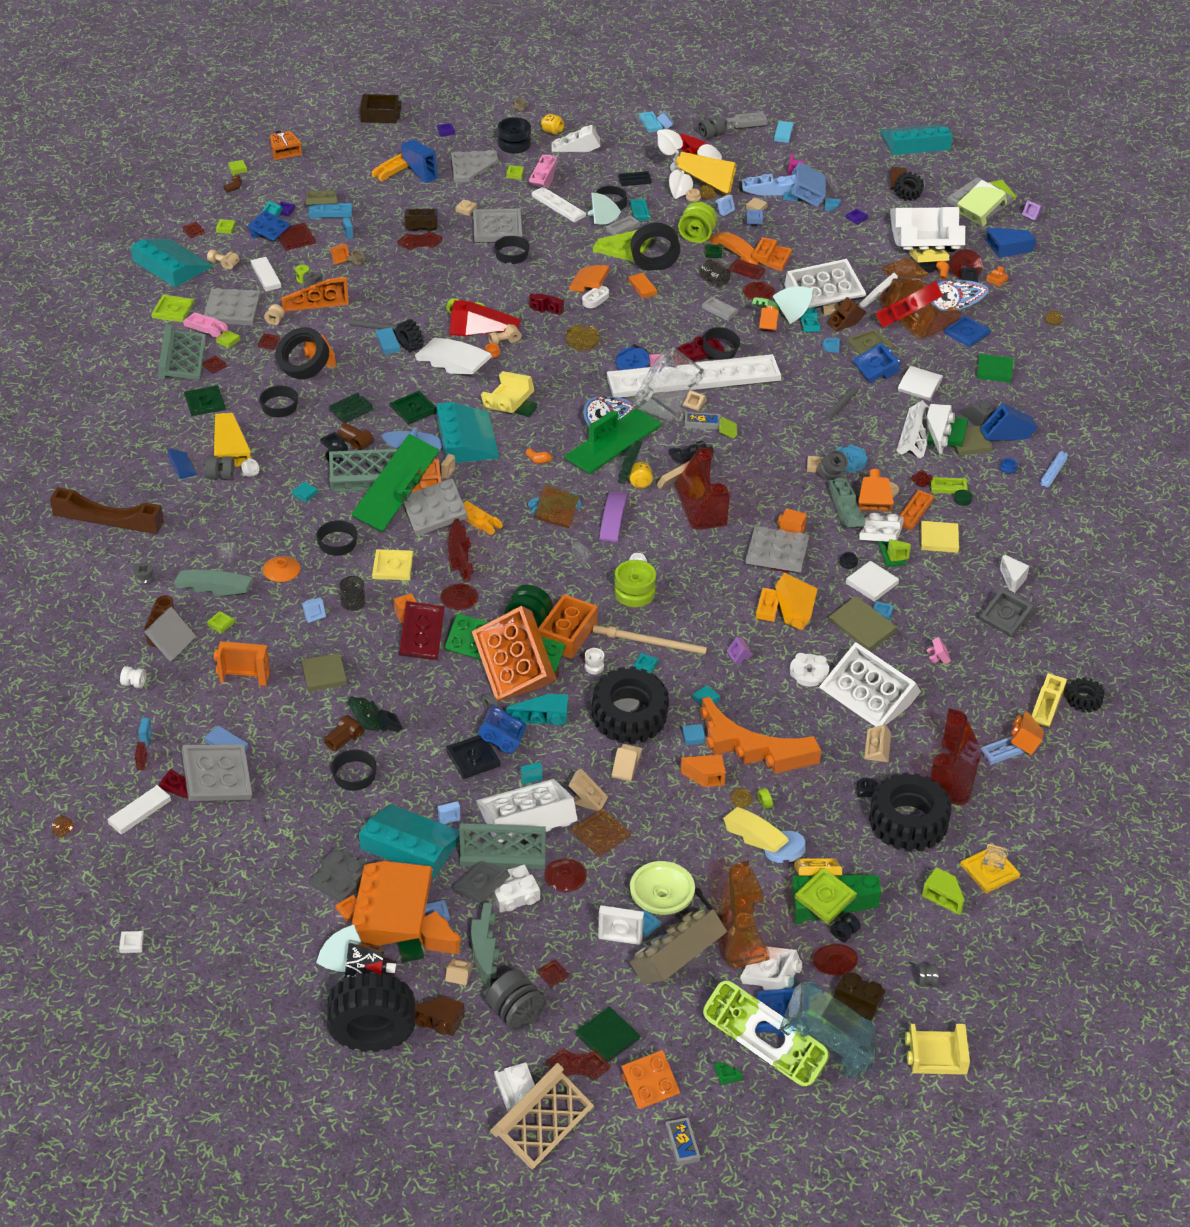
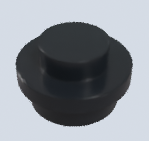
M845 552L840 557L839 563L842 567L851 569L858 565V559L854 553Z

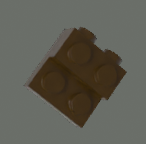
M406 209L405 227L411 231H417L419 228H425L428 231L434 230V228L438 227V209Z
M844 972L835 988V994L825 1010V1014L867 1032L884 1000L886 990L877 982L868 983L863 981L861 976L856 973L849 975Z

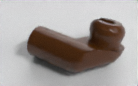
M240 175L232 176L233 182L224 185L226 193L240 188L242 184Z

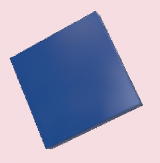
M965 315L944 329V334L969 348L991 333L989 328Z

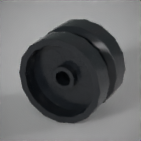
M510 117L500 121L498 124L499 148L504 152L513 154L527 151L531 146L530 123L518 117Z

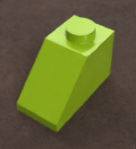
M936 867L924 883L922 897L961 915L965 899L956 877Z

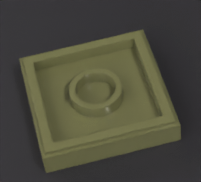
M336 190L307 191L305 200L306 205L337 203L338 196Z
M875 329L847 338V343L860 355L881 342L885 347H889L891 351L894 348Z
M981 425L967 427L963 447L954 446L958 456L992 452L993 447L981 431Z
M340 653L301 660L308 692L347 685Z

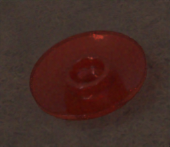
M968 249L956 252L950 261L951 271L958 279H961V268H963V265H967L968 268H978V276L983 267L980 256Z
M751 282L744 286L743 294L750 300H753L755 297L770 300L775 295V289L765 282Z
M457 583L444 588L440 599L442 604L449 609L465 610L476 604L478 593L470 585Z
M569 858L557 859L551 862L544 872V879L548 886L560 892H571L579 889L587 878L584 866L580 862Z
M830 944L816 951L813 962L815 967L822 973L842 975L856 967L858 956L852 948L846 945Z

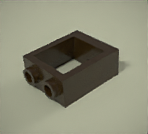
M363 94L360 108L361 123L397 124V118H400L402 107L399 95Z

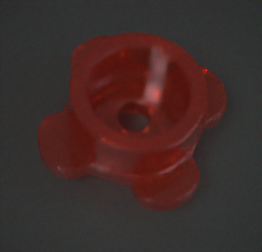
M921 470L912 476L911 480L919 487H927L929 481L933 480V476Z

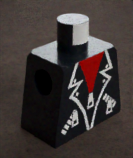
M349 940L344 979L349 976L354 977L359 973L369 974V972H376V974L380 975L381 973L395 974L396 961L383 960L384 949Z

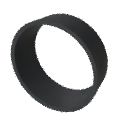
M603 186L595 192L602 195L616 194L623 197L622 200L614 202L620 211L627 206L626 192L620 187Z
M505 236L498 239L494 244L496 257L503 263L518 264L525 261L528 257L530 245L522 237ZM515 246L522 248L525 252L518 255H505L500 253L499 250L504 247Z
M714 327L705 332L703 348L710 357L717 360L731 359L737 353L740 346V338L732 330ZM713 338L725 339L734 346V350L727 352L718 351L712 348L707 341Z
M278 385L269 387L260 394L259 399L262 410L271 417L289 416L297 409L298 394L293 388ZM274 397H287L294 401L293 404L285 408H270L264 405L269 399Z
M335 520L323 524L318 529L316 536L319 547L324 553L340 556L351 552L355 548L358 533L353 524ZM333 532H344L353 537L350 543L337 547L321 542L326 535Z
M353 749L337 755L332 762L331 770L334 780L339 787L349 791H358L372 784L375 779L377 764L375 758L370 753ZM349 762L365 763L373 771L369 777L355 782L342 780L336 775L338 769Z

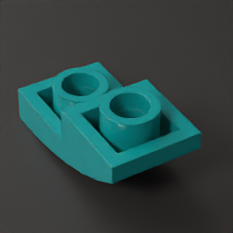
M813 307L808 308L800 317L803 332H820V324L817 320L818 313Z

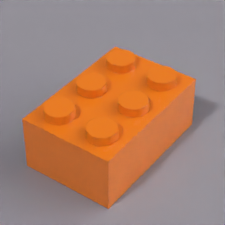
M563 594L538 628L539 633L543 638L564 643L566 647L562 656L572 659L593 630V626L598 623V606Z

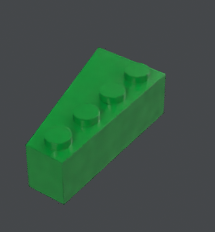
M794 875L792 878L791 896L795 925L802 924L803 921L821 919L795 899V894L815 875ZM834 875L857 893L856 898L837 916L845 912L851 911L853 913L879 907L881 896L879 875Z

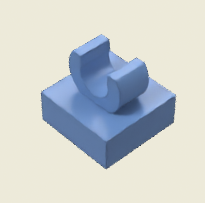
M747 209L748 227H751V224H757V227L763 224V210Z

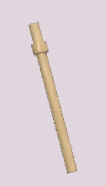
M593 626V633L607 635L608 638L615 639V637L704 655L707 652V647L617 630V627L609 626V628Z

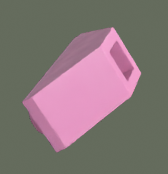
M551 155L541 156L529 179L533 186L549 188L554 178L557 157Z

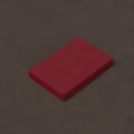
M406 601L399 655L438 660L444 606Z

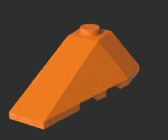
M347 277L330 278L281 297L282 308L287 312L349 305Z

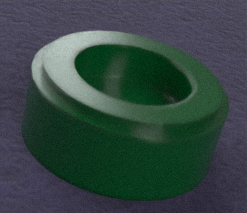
M963 489L957 490L954 494V502L961 506H967L972 502V493Z

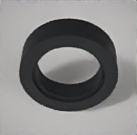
M650 223L644 225L632 236L630 247L633 260L644 270L667 269L677 261L680 255V243L677 233L667 224ZM652 237H664L671 243L669 250L664 255L654 258L643 255L640 252L641 245Z
M308 327L297 328L287 333L280 340L276 349V360L279 366L288 376L299 380L313 377L319 373L329 358V347L318 331ZM306 341L316 343V352L308 362L299 366L289 364V354L294 347Z

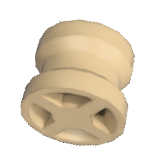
M272 304L265 313L264 319L269 324L278 325L284 317L285 311L281 306Z

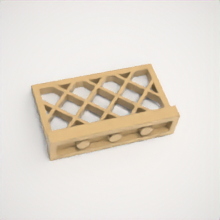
M559 1063L550 1069L490 1130L496 1138L500 1136L532 1170L594 1106L562 1073L564 1069ZM559 1081L567 1087V1095L556 1094V1084ZM542 1098L552 1099V1110H541ZM556 1099H566L568 1111H557ZM572 1100H579L586 1108L582 1112L572 1111ZM536 1114L537 1126L526 1125L525 1115ZM541 1114L552 1115L553 1127L542 1126ZM557 1115L568 1116L567 1127H557ZM511 1129L521 1130L522 1141H514L508 1135V1132ZM526 1130H537L538 1142H526ZM542 1131H553L552 1143L542 1142ZM527 1146L538 1147V1157L535 1161L527 1155Z

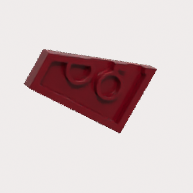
M704 335L702 337L697 336L693 342L684 343L672 350L671 356L677 364H685L710 358L703 348ZM717 338L707 341L712 348L724 351L725 348Z

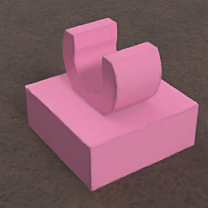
M939 637L932 640L934 647L927 649L928 654L933 655L929 657L931 662L936 663L940 659L944 664L951 662L948 650Z

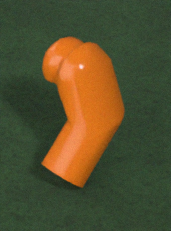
M938 261L936 268L940 270L939 278L946 280L949 264L945 261Z
M532 448L526 451V455L536 464L549 463L552 460V456L548 452L536 453Z

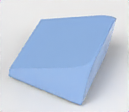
M665 110L657 117L665 129H668L674 123Z

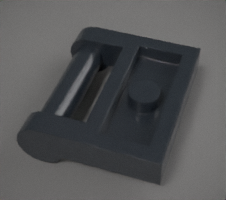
M702 440L697 441L693 445L669 449L670 457L679 461L714 453L713 446L707 445Z

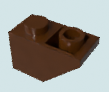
M846 297L826 323L838 332L858 324L866 314V311L849 297Z
M445 996L415 1005V1024L422 1028L434 1029L441 1035L448 1034L454 1036L465 1016L464 1003Z

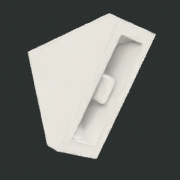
M1003 555L1000 570L1010 591L1015 593L1027 579L1029 565Z

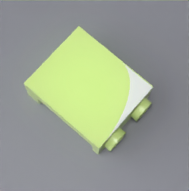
M981 180L957 203L959 214L983 227L987 224L986 217L1000 203L1003 205L1007 203L1006 193L1002 189L994 187L991 183Z

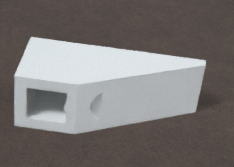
M593 125L585 126L581 130L571 132L567 136L552 142V152H590L600 147V137Z
M930 404L927 414L928 429L939 454H942L944 447H947L948 444L947 435L951 434V423H954L955 413H952L951 405Z

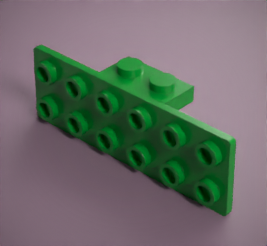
M635 408L618 420V412L612 410L589 425V439L567 453L565 459L586 473L592 474L660 428L661 422L638 408Z
M408 434L352 512V517L383 532L405 500L410 497L414 487L420 483L422 476L438 455L439 449Z
M457 614L445 649L482 660L472 631L489 622ZM541 637L556 675L566 646L564 643Z

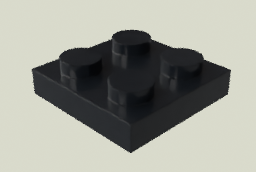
M479 735L446 746L447 753L462 779L500 767V760L492 746Z

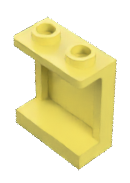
M502 371L499 374L501 384L492 393L483 392L481 394L483 406L492 410L514 413L534 392L532 377Z
M910 1024L909 1032H905V1045L910 1047V1051H907V1065H911L912 1073H968L970 1058L965 1024H956L954 1032L916 1031L915 1024Z

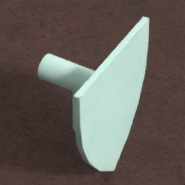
M591 193L593 209L588 211V216H594V224L605 225L613 222L621 213L618 206L605 195Z
M794 286L786 288L773 296L790 324L798 320L808 309L812 300L813 289Z
M353 924L334 933L320 950L316 963L327 969L345 972L349 940L361 942L355 925Z

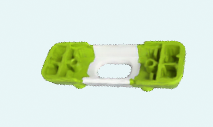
M720 982L705 1004L703 1014L710 1023L801 1086L808 1087L812 1085L828 1062L829 1051L822 1043L733 982ZM767 1021L784 1033L785 1042L780 1048L771 1047L756 1035L755 1029L759 1022Z

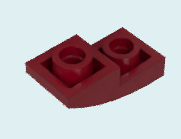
M531 293L529 295V308L541 313L548 310L561 316L564 313V300L554 296Z
M169 769L160 781L159 787L169 793L188 799L186 778Z

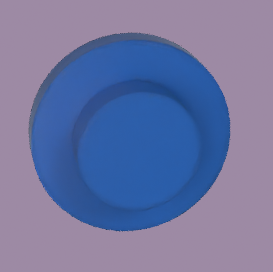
M1005 458L1000 463V469L1005 473H1015L1018 465L1015 459Z

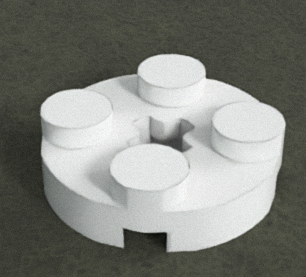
M798 653L790 664V675L801 685L817 686L829 675L827 659L822 655ZM807 668L813 669L811 672H807Z

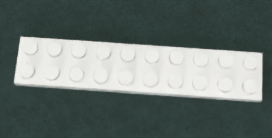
M773 354L609 371L607 372V380L612 396L621 398L781 381V373Z

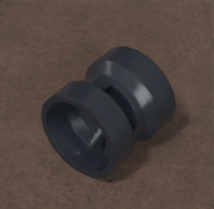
M334 440L325 453L326 460L329 462V452L348 451L347 444L341 440ZM333 458V461L339 464L342 458Z
M847 912L840 918V921H836L830 927V930L836 939L845 943L851 938V934H855L861 929V924L855 915Z

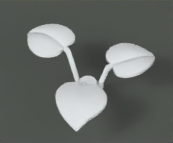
M663 129L657 131L658 146L665 155H673L675 153L674 162L670 165L672 173L669 176V186L673 197L677 199L685 195L689 189H692L693 181L688 174H684V171L680 170L678 165H676L678 149L683 145L680 135L672 130ZM702 145L697 151V154L700 156L722 160L720 152L712 145Z

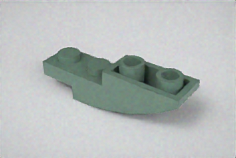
M836 478L835 480H829L832 500L841 524L846 525L847 528L865 526L866 519L856 503V495L847 479Z
M483 903L481 920L472 919L471 926L474 963L482 981L487 987H491L492 979L497 978V966H494V962L499 961L500 948H496V939L493 938L494 930H490L491 925L495 926L496 912H492V903Z

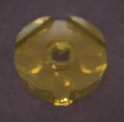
M583 324L574 325L567 330L566 343L579 352L592 349L599 344V332L590 325H588V328L583 327Z

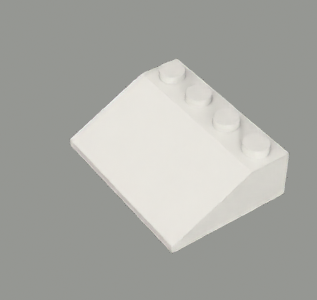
M847 259L787 271L784 284L786 288L802 286L813 289L812 300L808 308L844 301L846 297L853 299L866 296L865 290Z
M856 642L819 686L824 692L875 727L892 721L906 710L921 692L916 682Z
M555 779L476 800L486 824L546 826V832L554 827L569 826L572 822L577 821L574 798ZM490 832L492 837L497 835L495 832ZM510 833V834H508V835H510V836L513 837V838H515L516 836H518L517 833ZM504 838L498 840L500 843L503 844L508 842Z

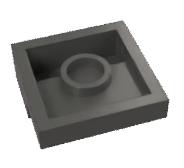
M1001 588L980 615V620L1013 638L1020 627H1024L1035 613L1034 606L1029 600H1023L1017 597L1014 592Z
M335 848L322 861L323 867L309 880V885L341 902L352 896L359 889L364 865L368 863L361 858L359 860L354 859L346 849L340 851Z

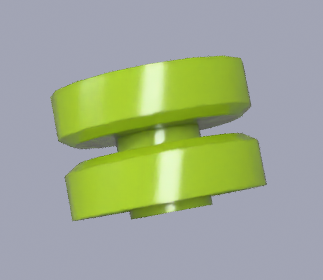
M693 202L685 208L678 224L680 234L690 242H706L711 237L718 221L717 214L706 203Z
M628 560L616 568L614 595L621 604L636 608L643 607L652 602L656 593V571L651 564L642 560Z

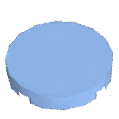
M781 831L788 837L789 841L775 853L764 849L766 857L773 862L783 863V860L792 862L805 853L806 843L804 837L798 832Z

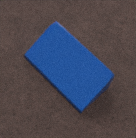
M167 449L168 458L179 479L197 475L186 452Z

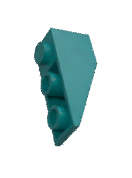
M545 694L507 706V713L524 723L567 725L568 695Z

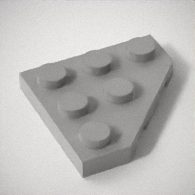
M458 151L451 153L454 183L470 182L475 176L487 171L490 166L498 164L497 151Z

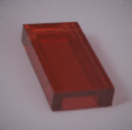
M736 259L729 267V271L757 281L764 275L766 269L740 259Z

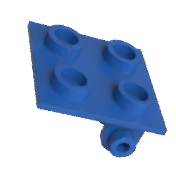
M265 210L247 228L251 229L250 235L252 238H258L261 234L274 241L291 226V223Z

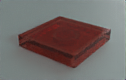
M305 222L290 226L278 237L285 251L316 244V240Z

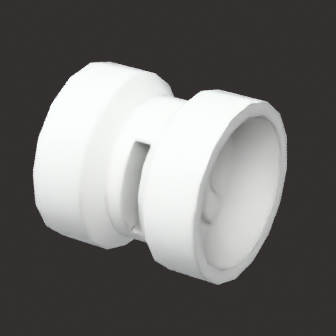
M590 648L585 652L584 668L586 672L599 674L604 670V652L601 649Z
M124 666L120 676L121 685H133L135 688L142 689L146 681V670L140 668L134 670L132 667Z

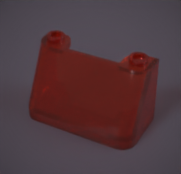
M711 447L698 449L676 482V491L689 525L696 530L724 527L728 523L730 493L722 483L711 484L710 465L713 459Z
M949 708L941 744L942 748L946 747L949 754L941 753L935 757L930 778L933 782L937 781L941 785V789L944 788L948 797L951 799V804L962 806L969 802L982 749L966 714Z

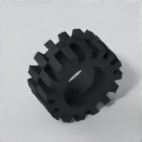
M907 172L901 173L894 186L896 195H900V199L905 198L904 201H907V199L909 201L917 200L924 188L923 179L920 180V175L917 177L916 173L912 175V172L908 174ZM904 184H909L913 186L914 189H909L905 187Z
M408 319L396 326L397 339L400 340L399 343L408 352L421 348L424 343V337L421 335L422 331L419 330V325H416V322H413L412 319Z
M1083 677L1082 680L1076 678V681L1073 680L1069 685L1066 698L1071 707L1075 706V710L1082 709L1081 712L1085 713V710L1091 713L1092 709L1094 712L1098 708L1100 709L1105 691L1103 686L1099 685L1098 681L1093 682L1092 678L1086 680V677ZM1079 693H1087L1092 697H1084Z

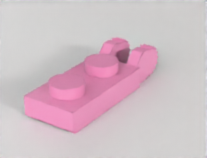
M195 312L183 321L185 327L209 333L212 337L217 338L221 335V332H226L228 329L227 325L218 321V319Z

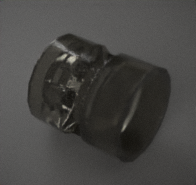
M709 259L702 265L700 276L720 288L728 283L731 272L713 259Z
M358 576L343 578L340 582L341 606L348 611L362 609L366 604L364 581Z

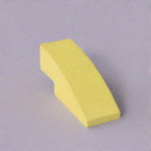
M1047 674L1032 713L1033 719L1039 725L1050 727L1064 693L1067 679Z
M736 807L723 818L727 831L743 836L744 843L775 853L789 841L788 837L769 822L745 809Z

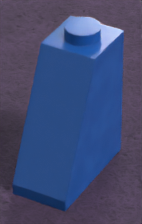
M414 139L401 144L403 159L424 183L438 179L434 150Z
M987 228L985 241L998 258L1033 252L1034 245L1036 244V239L1029 230Z
M1002 403L980 429L987 440L1028 439L1038 426L1032 416Z

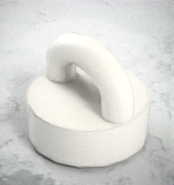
M249 458L242 462L241 475L243 477H253L259 473V465L256 460Z

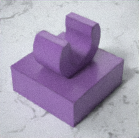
M1027 200L1022 215L1037 221L1043 206Z
M736 637L727 649V653L733 663L737 665L741 664L744 659L749 660L753 655L741 637Z

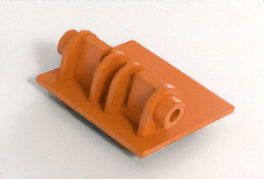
M663 1050L621 1066L624 1073L621 1074L624 1083H628L638 1109L680 1094Z

